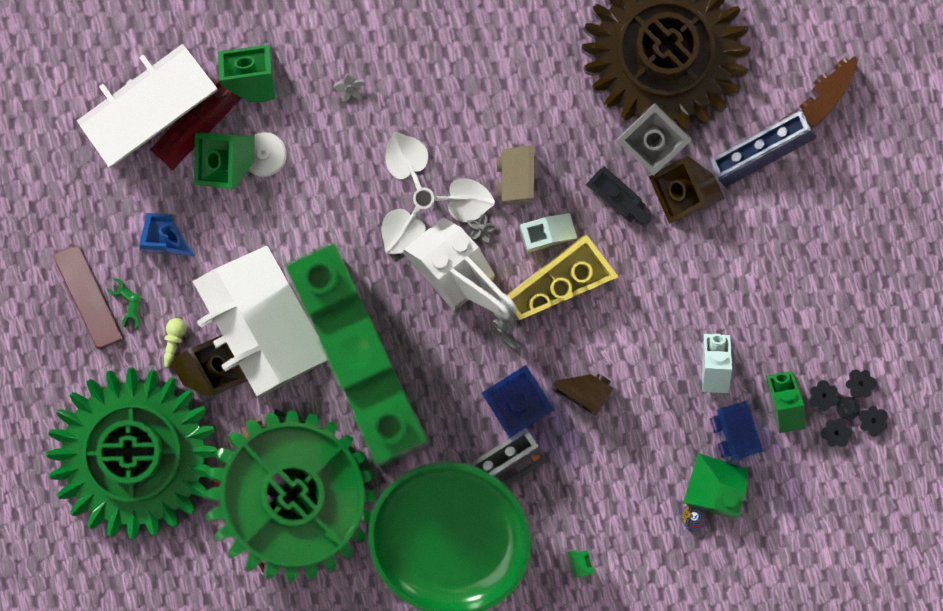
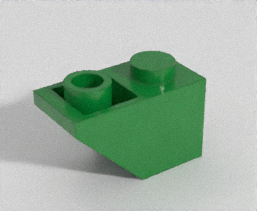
M793 372L766 376L773 414L779 433L805 429L804 404Z

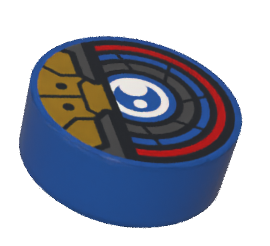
M686 505L681 512V522L687 529L698 530L705 525L707 512L706 510Z

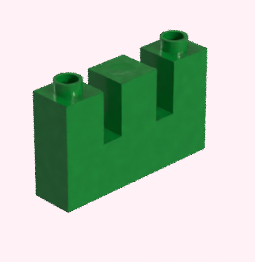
M333 242L284 265L301 303L318 333L319 342L337 381L353 409L354 418L376 465L383 468L428 447L425 436L335 243Z

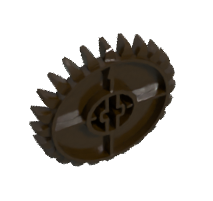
M607 0L611 6L610 9L594 4L592 8L593 14L601 24L586 23L584 31L589 37L596 39V42L585 43L581 47L583 54L595 57V61L586 64L583 68L586 75H599L600 79L591 87L594 94H601L607 91L609 96L604 103V108L611 110L620 105L623 108L620 117L623 123H627L634 115L637 117L642 116L654 103L668 117L676 121L677 125L684 132L689 130L690 117L692 116L701 124L708 123L710 120L706 110L708 107L717 112H723L727 108L726 103L720 97L721 93L727 96H736L740 91V88L729 81V79L742 78L748 72L746 67L735 63V60L743 59L751 52V47L735 45V41L740 40L747 34L748 26L731 28L730 25L739 15L740 7L736 6L722 11L720 7L725 0ZM683 38L689 44L690 53L682 46ZM642 43L651 51L649 59L644 54ZM668 43L672 44L673 49L671 52L667 50L663 54L659 51L661 44L664 47Z

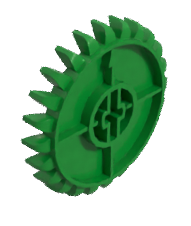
M129 367L126 383H121L118 375L114 371L109 370L106 373L107 388L103 389L98 382L88 379L87 386L91 397L87 399L78 393L72 392L69 396L78 410L75 413L61 409L56 412L57 416L67 423L68 426L66 430H49V436L63 442L62 448L46 452L47 458L62 461L63 467L48 474L49 479L67 480L68 485L56 496L58 499H70L76 496L78 501L71 509L70 514L72 516H79L90 510L92 514L87 524L88 528L95 529L106 519L109 520L107 527L108 536H116L123 524H127V532L130 539H136L139 536L142 524H146L150 534L156 536L160 533L161 519L164 518L171 527H177L179 525V517L176 511L179 508L189 514H193L196 511L190 497L192 494L203 496V493L207 491V488L200 483L201 477H206L207 471L212 468L205 464V459L214 457L218 449L205 445V440L212 437L216 430L215 427H201L199 424L208 413L206 407H198L194 410L189 408L195 397L192 390H187L179 397L175 395L178 388L177 379L169 378L163 388L159 387V375L156 370L151 369L145 383L140 382L137 370L134 367ZM137 428L147 432L153 443H143L142 439L124 436L119 438V443H112L116 435L125 429L127 434L137 435ZM130 443H132L134 448L154 449L155 452L154 456H132L133 463H131V458L123 456L109 457V451L130 449ZM119 462L121 467L139 469L144 467V462H152L147 471L138 477L137 472L126 471V478L118 474L111 465V463Z
M289 410L285 416V423H280L278 417L270 412L265 415L266 427L263 429L254 420H249L245 423V428L249 435L248 438L236 432H232L227 437L231 445L236 449L234 452L228 449H218L215 452L214 456L224 463L225 467L211 468L207 471L206 477L219 482L220 485L205 491L203 498L210 501H219V507L211 510L205 518L207 521H224L225 525L218 530L213 538L215 541L225 540L230 537L234 539L235 542L226 555L229 559L238 556L244 551L249 554L244 565L245 572H250L260 562L265 563L264 580H271L279 567L284 568L286 584H291L297 577L298 568L303 567L307 580L313 581L317 577V563L321 562L324 569L328 573H332L337 568L334 557L336 552L345 560L353 557L352 547L348 543L349 539L357 543L365 541L366 535L358 527V524L370 522L372 513L363 507L364 504L375 501L376 494L370 490H364V484L372 480L374 476L371 471H360L358 465L364 461L366 456L363 452L350 453L348 448L353 442V438L350 435H346L339 440L334 437L337 427L335 423L330 422L323 429L318 428L317 415L312 413L306 418L304 423H299L298 415L294 410ZM287 475L295 476L298 479L292 481ZM291 490L296 497L291 503L286 504L282 498ZM308 490L310 492L311 500L305 495L308 492ZM267 495L273 500L270 503V506L268 504ZM286 513L293 521L282 519L280 516Z

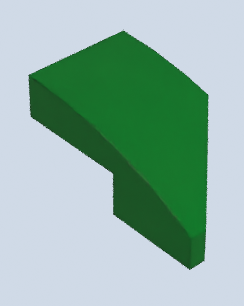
M588 550L566 552L572 578L594 574Z

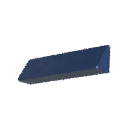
M800 110L710 159L718 180L727 187L815 140L816 135L804 112Z

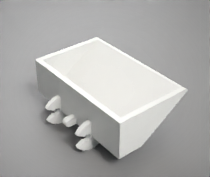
M183 44L153 66L144 55L140 56L139 58L147 70L135 79L127 81V84L113 95H111L104 84L100 85L99 88L107 99L77 120L109 168L218 90Z
M268 246L215 268L192 281L210 312L197 321L198 325L204 327L215 321L223 335L213 341L215 347L217 348L227 343L235 356L221 365L223 370L227 371L240 365L257 397L262 398L328 361L319 342V336Z

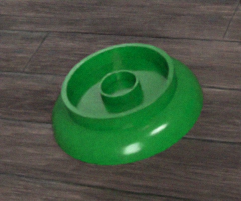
M435 462L416 467L404 473L392 482L379 497L369 522V548L377 572L398 597L423 611L488 610L513 592L523 578L528 566L531 537L528 521L521 504L503 482L492 474L472 465L458 462Z

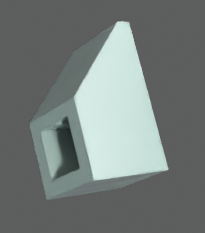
M570 213L544 217L520 224V231L527 253L577 239Z
M704 334L702 392L729 393L732 373L730 335Z

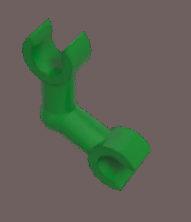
M113 278L114 281L119 283L120 288L116 292L106 288L107 291L114 296L119 295L129 301L128 313L123 317L122 325L125 328L127 320L134 318V328L137 330L140 326V319L137 316L141 296L126 288L121 280Z

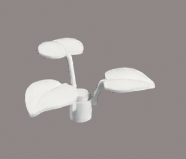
M394 132L391 135L385 154L387 168L397 179H405L411 174L417 190L413 195V202L416 207L411 215L404 209H396L390 211L382 222L381 232L387 254L403 253L404 248L426 231L424 222L415 217L420 209L429 208L433 205L434 201H450L448 206L450 214L461 222L478 219L494 205L495 201L491 193L477 181L468 178L452 182L450 185L451 196H435L431 189L421 187L415 172L424 169L428 162L426 147L416 138Z

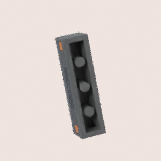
M525 428L468 465L475 466L492 474L506 486H509L547 460L528 429Z

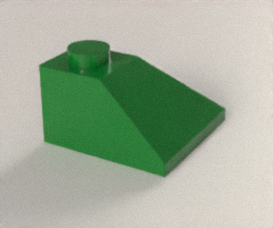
M270 45L218 52L219 83L221 86L250 103L276 99Z
M195 133L194 185L235 189L254 162L255 135Z
M698 453L683 504L732 520L739 517L746 493L748 469Z

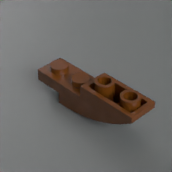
M856 56L850 60L846 57L834 66L836 71L829 76L824 73L813 82L815 87L811 93L816 99L814 100L810 97L799 106L812 129L831 112L843 96L858 62ZM790 112L788 115H786V116H785L784 118H782L780 121H782L783 119H785V118H787V117H789V116H791V115H793V114Z

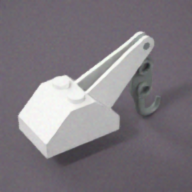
M443 217L404 248L403 254L453 311H456L465 302L471 300L494 312L495 319L492 323L501 338L511 348L516 350L520 348V344H517L509 334L514 328V317L516 316L517 308L492 283L495 276L480 248L461 227Z

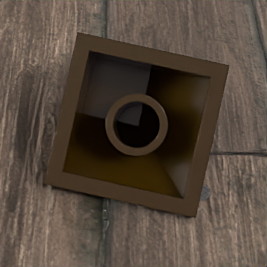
M685 156L661 169L654 176H649L669 224L725 199L715 176L689 156Z
M223 335L187 349L171 361L184 386L210 398L248 381L240 365L227 371L223 370L221 365L235 357L227 343L217 348L215 347L213 341Z
M589 374L556 380L551 389L594 416L599 413L613 390L609 386L611 381L600 374H597L596 377Z

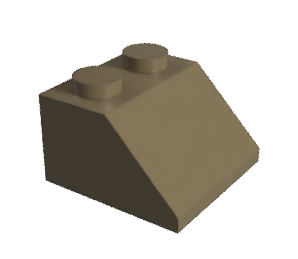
M534 145L502 149V157H497V172H502V182H497V198H502V205H533Z

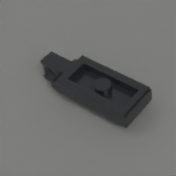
M602 166L587 182L586 187L624 220L626 219L631 223L635 219L644 228L651 221L652 218L643 211L646 205L642 202V199L605 166Z

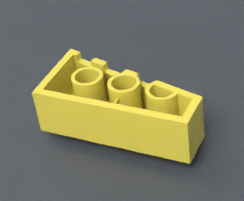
M585 235L506 296L517 308L514 318L521 320L619 276L590 238Z

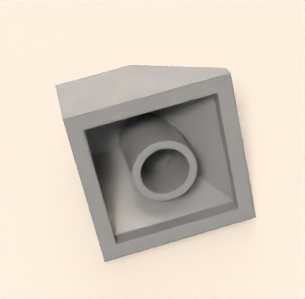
M654 103L617 138V141L654 176L692 139Z

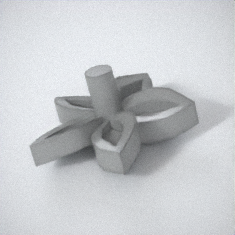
M347 73L344 77V82L339 81L335 83L334 88L342 92V102L349 100L351 95L361 99V92L358 89L364 85L365 80H355L353 82L352 75Z
M485 213L479 217L478 222L467 220L469 227L474 229L470 234V238L475 240L480 236L483 242L489 244V233L495 231L498 226L493 223H487Z

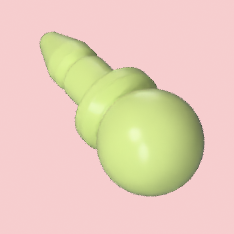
M173 318L166 325L168 335L164 339L169 342L167 343L164 355L165 368L171 366V361L175 358L174 354L177 350V343L183 342L181 338L187 331L186 323L180 318Z

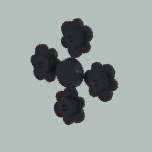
M855 369L849 373L850 380L846 382V387L851 389L850 394L852 397H844L840 401L836 395L837 388L833 385L830 386L826 380L819 381L817 387L814 386L810 389V394L812 395L810 398L811 406L820 407L821 410L826 411L829 409V406L837 405V413L841 418L835 421L828 420L826 427L821 430V437L827 440V444L830 447L835 445L845 447L848 444V437L852 434L850 428H847L846 420H853L857 416L862 422L860 429L868 431L870 436H878L881 430H885L888 427L886 422L888 414L885 410H878L877 407L870 406L868 410L860 412V404L856 399L862 397V395L869 397L871 390L877 385L875 378L870 377L868 370L860 372Z

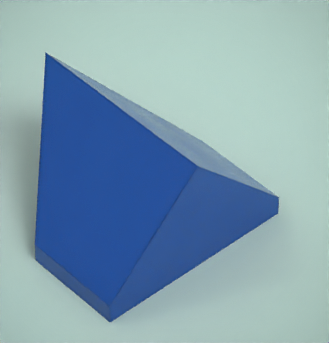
M147 213L139 244V249L143 253L195 256L174 223L173 214Z

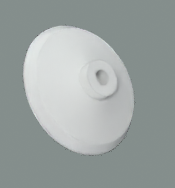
M271 133L255 134L254 162L248 171L260 177L272 176L279 172L284 166L287 157L286 147L282 140Z

